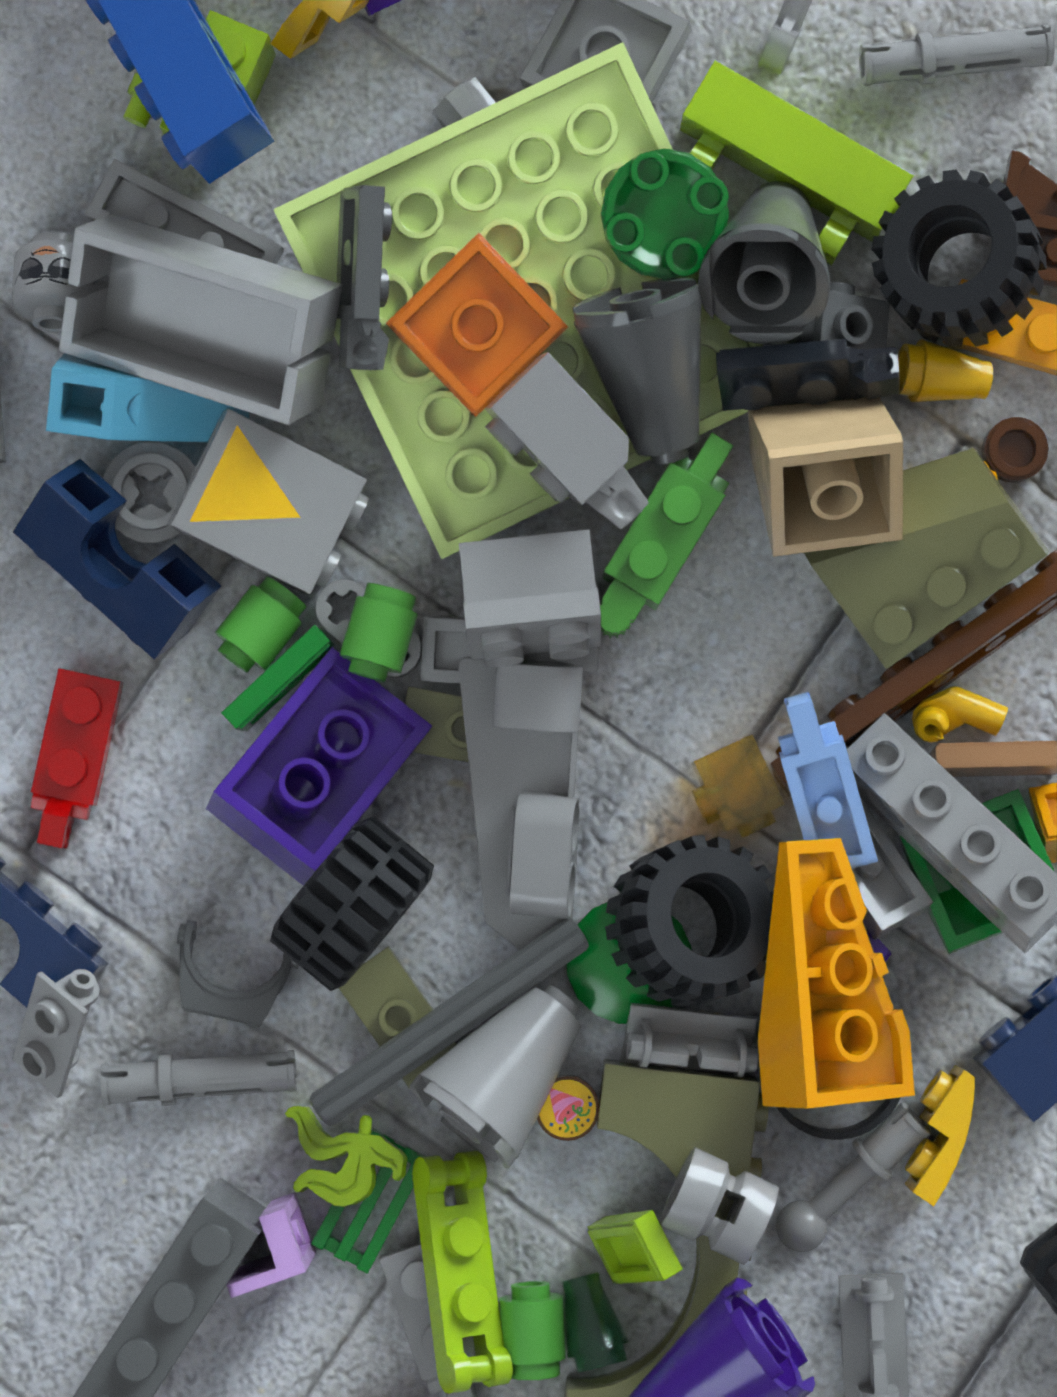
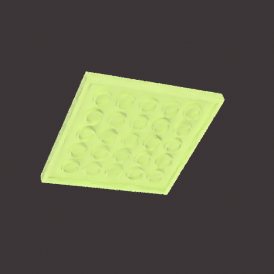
M623 42L273 209L302 271L337 283L340 191H344V188L360 185L385 187L384 202H388L391 206L392 228L389 239L383 242L382 268H385L388 272L389 295L386 305L380 307L379 321L381 323L380 328L389 338L383 370L350 369L441 559L458 552L459 543L481 541L560 503L558 500L555 501L530 475L538 466L523 449L516 456L514 454L511 455L485 428L493 417L485 409L474 417L386 325V322L478 233L487 240L568 326L541 354L549 352L627 435L576 330L573 307L589 297L621 287L622 294L643 290L641 282L660 279L640 275L619 261L605 239L601 219L605 189L621 166L640 153L664 148L672 149ZM700 269L692 275L679 276L678 278H693L698 284ZM703 305L701 306L699 435L748 412L745 409L722 410L716 353L723 349L763 346V344L747 342L730 334V327L715 316V314L712 319L704 310ZM341 319L336 320L334 337L339 347ZM630 439L628 462L624 465L626 470L651 459L650 456L637 455Z

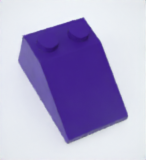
M333 647L213 791L206 807L207 811L303 886L335 847L355 827L433 727L375 680L348 672L351 661L339 656L340 653Z

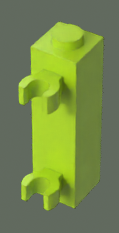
M714 60L682 114L680 131L698 141L690 154L711 167L712 170L715 168L721 155L768 182L783 181L795 185L804 192L812 208L830 217L819 235L826 263L830 266L834 263L852 231L873 242V236H879L883 228L878 222L884 211L886 210L892 214L897 211L899 206L894 198L900 192L907 189L914 176Z

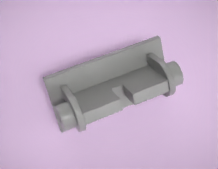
M77 969L56 983L42 971L36 975L12 1058L21 1066L29 1078L38 1081L57 1098L63 1094L70 1069L78 1062L80 1056L78 1043L90 1005L96 1002L100 992L95 976L85 969Z
M631 1003L620 1062L638 1064L639 1067L643 1068L648 1066L730 1074L735 1078H742L746 1076V1072L755 1073L757 1070L758 1048L752 1047L758 1019L755 1016Z
M903 1273L838 1275L844 1397H909Z

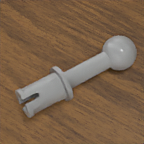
M902 1102L864 1141L856 1138L852 1145L858 1155L810 1201H793L780 1211L776 1221V1230L781 1242L789 1249L797 1252H807L817 1248L826 1236L827 1220L875 1174L888 1181L893 1176L891 1169L911 1149L931 1134L929 1128L925 1126L924 1121L919 1115Z

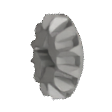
M160 442L138 443L124 449L115 456L103 475V479L127 500L117 516L115 528L126 537L140 543L167 542L179 535L181 532L167 526V523L195 468L191 460L177 448ZM136 473L143 480L146 478L152 483L158 482L161 478L165 480L171 473L173 474L166 481L168 484L162 491L164 497L168 500L166 503L172 508L168 513L162 507L159 509L153 504L147 505L144 509L139 508L134 514L132 513L139 506L137 502L143 496L141 490L137 487L139 484L132 478Z

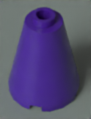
M735 1278L721 1289L628 1397H805L813 1392L815 1381L814 1376L804 1381L802 1380L798 1368L808 1360L791 1329L775 1307L766 1298L755 1305L744 1294L753 1285L745 1279Z

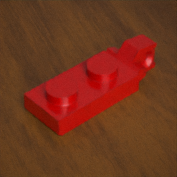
M58 668L31 788L33 796L30 808L43 811L37 844L67 849L74 819L88 820L92 806H97L124 682Z

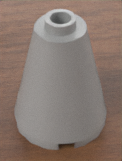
M549 985L545 991L533 987L512 1001L418 1074L410 1084V1090L425 1107L433 1099L440 1103L442 1107L439 1112L443 1116L440 1121L486 1158L493 1162L500 1159L504 1168L509 1169L519 1157L581 1029V1024L574 1017L579 1007L565 993L552 985Z

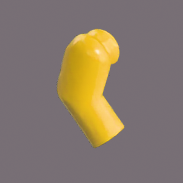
M951 686L922 700L913 711L912 723L916 735L923 741L930 743L942 740L944 738L943 735L964 724L996 736L1004 723L1008 707L962 687Z

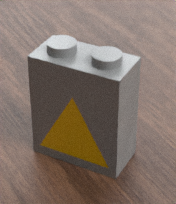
M227 409L222 412L167 526L301 593L311 594L315 584L323 588L328 584L338 565L341 554L334 551L333 548L343 527L352 531L366 508L369 497L362 494L361 491L367 479L233 410Z

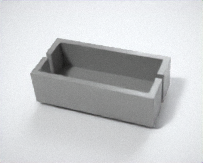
M114 214L75 228L68 284L81 287L105 276H110L109 282L101 281L66 296L59 344L60 352L287 425L294 423L321 407L331 352L319 349V347L333 340L343 284Z

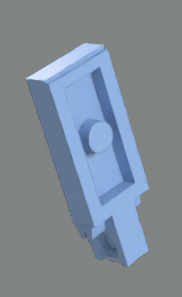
M809 692L784 698L793 733L778 737L782 752H779L804 840L841 838L852 869L878 862L843 736L838 734L835 721L819 725Z

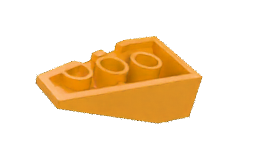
M841 838L779 842L758 1032L762 1104L765 1107L809 1109L915 1096L910 1030L903 1010L894 1009L883 979V976L888 974L889 971L883 954L874 953L863 923L867 910Z

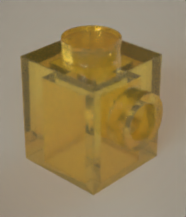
M753 734L691 762L701 784L700 787L692 790V794L707 825L718 821L723 832L737 827L743 838L776 822L772 810L785 805Z

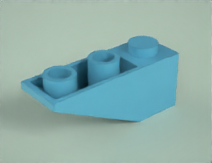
M64 353L52 367L46 431L105 440L208 442L223 411L231 409L248 419L250 413Z

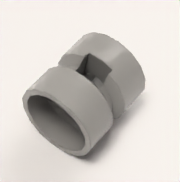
M694 1147L687 1156L673 1184L659 1223L662 1227L692 1241L702 1235L707 1236L711 1250L745 1265L754 1253L767 1227L777 1201L779 1187L747 1171H743L735 1177L729 1172L728 1162ZM723 1196L734 1201L726 1220L715 1217Z

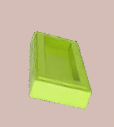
M653 1210L604 1216L587 1226V1232L613 1283L665 1281L683 1270Z

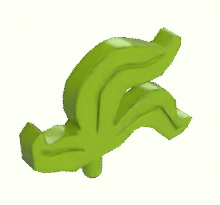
M292 1106L285 1112L288 1118H293L298 1124L299 1141L305 1153L313 1160L328 1161L348 1153L341 1170L337 1173L309 1169L300 1174L293 1186L296 1192H304L309 1188L316 1195L334 1206L348 1207L360 1203L372 1194L376 1184L375 1165L391 1168L393 1171L392 1178L395 1181H400L406 1175L407 1156L384 1136L371 1135L372 1118L369 1115H363L360 1118L358 1133L345 1132L331 1137L324 1131L310 1107Z

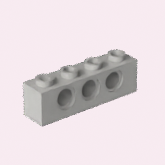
M884 713L847 749L860 798L1020 950L1026 954L1057 923V873L888 715Z

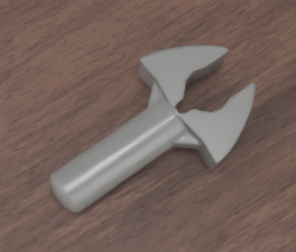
M812 0L784 1L779 16L767 39L758 63L759 66L782 74Z

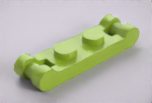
M476 1150L458 1152L453 1160L445 1161L438 1155L418 1157L413 1164L412 1175L439 1384L447 1394L467 1391L472 1383L482 1382L487 1387L508 1384L512 1378L513 1366L511 1356L504 1347L483 1189L487 1179L485 1159ZM448 1186H454L456 1205L445 1206L444 1191ZM473 1336L475 1356L468 1357L464 1353L462 1338Z

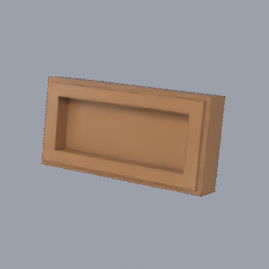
M1057 741L938 743L929 753L953 777L1057 774Z

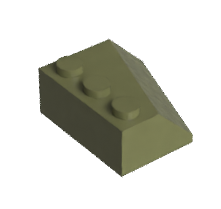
M971 448L903 470V540L806 552L804 554L812 568L883 666L888 669L1048 555L1049 550L977 451Z

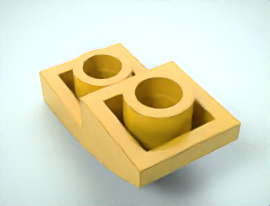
M956 1064L949 1074L940 1070L924 1090L920 1102L926 1107L919 1117L937 1129L939 1134L933 1142L927 1138L923 1139L913 1151L905 1166V1170L911 1174L905 1185L914 1194L933 1207L945 1190L957 1166L966 1142L972 1117L975 1077Z

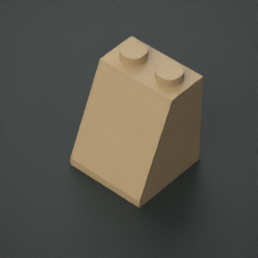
M865 397L857 400L851 398L850 400L830 401L820 405L805 403L748 410L750 456L773 557L903 540V439L901 432L880 398L870 400Z

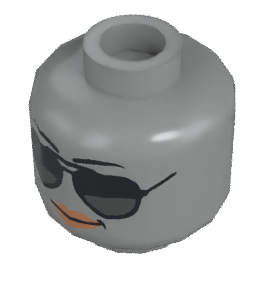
M62 232L37 234L31 239V242L24 244L14 256L13 306L22 316L33 320L32 324L34 327L43 331L61 332L66 296L95 284V281L81 287L68 284L74 236Z

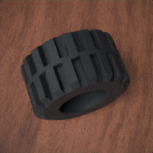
M957 169L943 171V181L934 183L929 175L917 180L916 182L920 188L919 191L909 196L903 190L894 198L899 206L894 214L886 210L884 211L878 223L885 231V235L873 236L871 250L879 260L872 263L874 277L882 285L879 288L880 291L912 330L916 329L924 339L936 343L939 337H941L948 347L962 348L963 339L968 337L976 347L988 344L987 333L995 329L1001 337L1014 330L1008 321L1015 314H1018L1025 320L1033 308L1027 300L1029 294L1040 296L1044 286L1038 271L1047 269L1046 255L1040 247L1043 241L1038 229L1018 197H1013L1009 188L997 179L990 184L984 173L970 170L967 179L963 180ZM966 233H979L991 237L992 246L989 258L985 266L975 277L963 284L952 287H940L928 283L930 262L936 251L946 241Z
M375 816L359 822L343 838L292 899L274 924L270 942L328 990L333 991L342 987L357 972L431 880L434 865Z
M705 835L690 836L681 841L676 840L638 858L629 865L631 871L620 875L613 887L621 894L608 899L606 913L615 915V923L605 926L607 940L617 939L620 951L611 955L617 967L628 964L632 971L626 979L635 988L648 984L647 997L658 1002L671 998L672 1006L685 1007L695 1003L700 1005L740 993L751 987L749 982L761 979L765 975V960L767 958L774 890L769 891L765 880L772 876L765 865L754 868L750 864L753 853L743 846L730 851V840L717 836L706 841ZM680 887H685L698 893L706 900L713 911L717 932L714 946L707 957L698 955L688 949L675 932L671 910L674 896Z

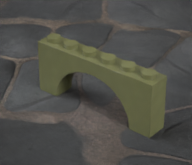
M604 1059L597 1128L627 1136L642 1144L662 1160L676 1178L687 1156L694 1147L728 1162L729 1172L735 1177L743 1171H747L761 1178L762 1158L752 1157L754 1131H766L769 1107H765L762 1104V1093H759L760 1082L754 1076L735 1078L730 1074L656 1066L643 1068L639 1067L638 1064ZM723 1196L715 1217L726 1220L734 1201ZM702 1235L696 1239L695 1268L689 1293L681 1312L665 1336L645 1355L626 1367L598 1376L566 1377L564 1397H628L721 1289L735 1278H738L739 1263L711 1250L707 1236Z

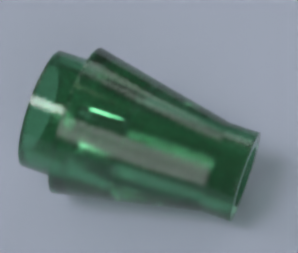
M599 1272L561 1282L565 1294L567 1359L574 1357L577 1372L589 1371L626 1361L627 1356L624 1344L629 1343V1340L601 1284Z

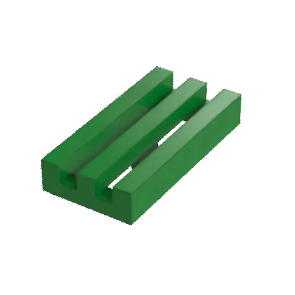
M313 625L227 706L221 714L235 729L248 731L306 677L335 644L316 625Z
M372 1128L371 1135L384 1136L405 1153L407 1162L411 1165L365 1252L363 1253L353 1246L393 1172L388 1167H380L376 1175V1184L372 1194L362 1201L342 1241L331 1236V1233L345 1207L331 1205L311 1243L321 1250L323 1248L334 1254V1257L344 1262L348 1261L356 1265L358 1270L366 1274L369 1273L414 1187L413 1164L418 1157L425 1156L375 1128Z

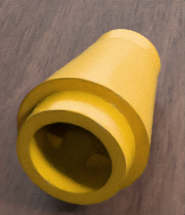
M920 339L916 345L904 343L899 350V394L908 395L910 402L973 398L986 399L989 395L993 380V366L990 361H982L979 358Z

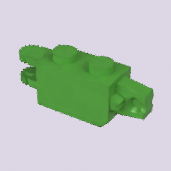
M711 433L694 461L686 457L675 463H669L647 499L648 505L638 514L603 571L602 578L611 583L600 603L602 636L608 635L609 639L612 636L618 638L621 634L624 636L626 630L630 629V624L634 623L644 605L649 606L655 611L657 610L726 496L724 492L730 483L717 476V473L734 445Z

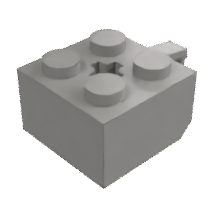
M549 352L539 355L485 408L493 417L485 428L511 455L514 454L516 456L523 449L538 466L530 475L555 501L558 500L562 503L568 497L571 501L581 505L587 503L619 529L628 525L648 505V500L624 467L628 462L629 437Z

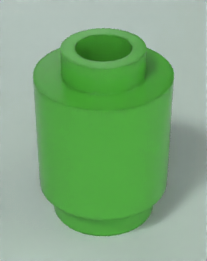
M266 576L258 587L253 584L249 587L215 631L216 635L224 641L217 651L245 673H248L254 665L266 671L301 626L302 622L298 618L307 606L279 582Z
M366 584L363 597L356 596L339 656L351 660L348 672L381 682L386 681L388 671L394 673L402 672L418 614L413 611L416 596L380 584Z
M525 1281L511 1284V1294L499 1298L503 1343L511 1356L513 1366L511 1379L543 1380L559 1376L560 1361L566 1359L563 1295L550 1292L549 1282Z

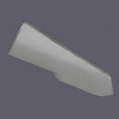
M464 657L458 662L485 923L520 950L563 919L571 918L573 920L580 815L579 799L574 798L583 666L571 663L524 660L519 664L511 666L492 667L485 665L484 659L472 660L470 657Z

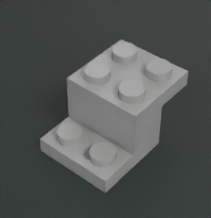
M590 529L459 543L465 601L463 603L465 626L472 660L484 659L487 666L503 667L523 662V655L550 652V658L569 660L588 655L589 648L601 647V611L599 593L595 582Z

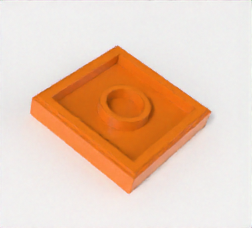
M480 233L463 247L386 322V325L474 417L481 413L568 328L562 319Z

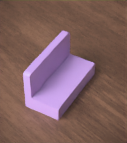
M296 1192L271 1200L260 1215L259 1220L271 1255L239 1266L227 1284L231 1298L307 1271L316 1254V1249L311 1244L312 1238Z

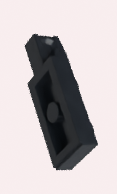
M846 339L723 349L716 353L717 376L723 411L738 409L758 410L764 407L805 403L820 405L830 401L850 400L851 398L857 400L863 397L870 400L900 393L899 360L896 347L862 350L847 347Z

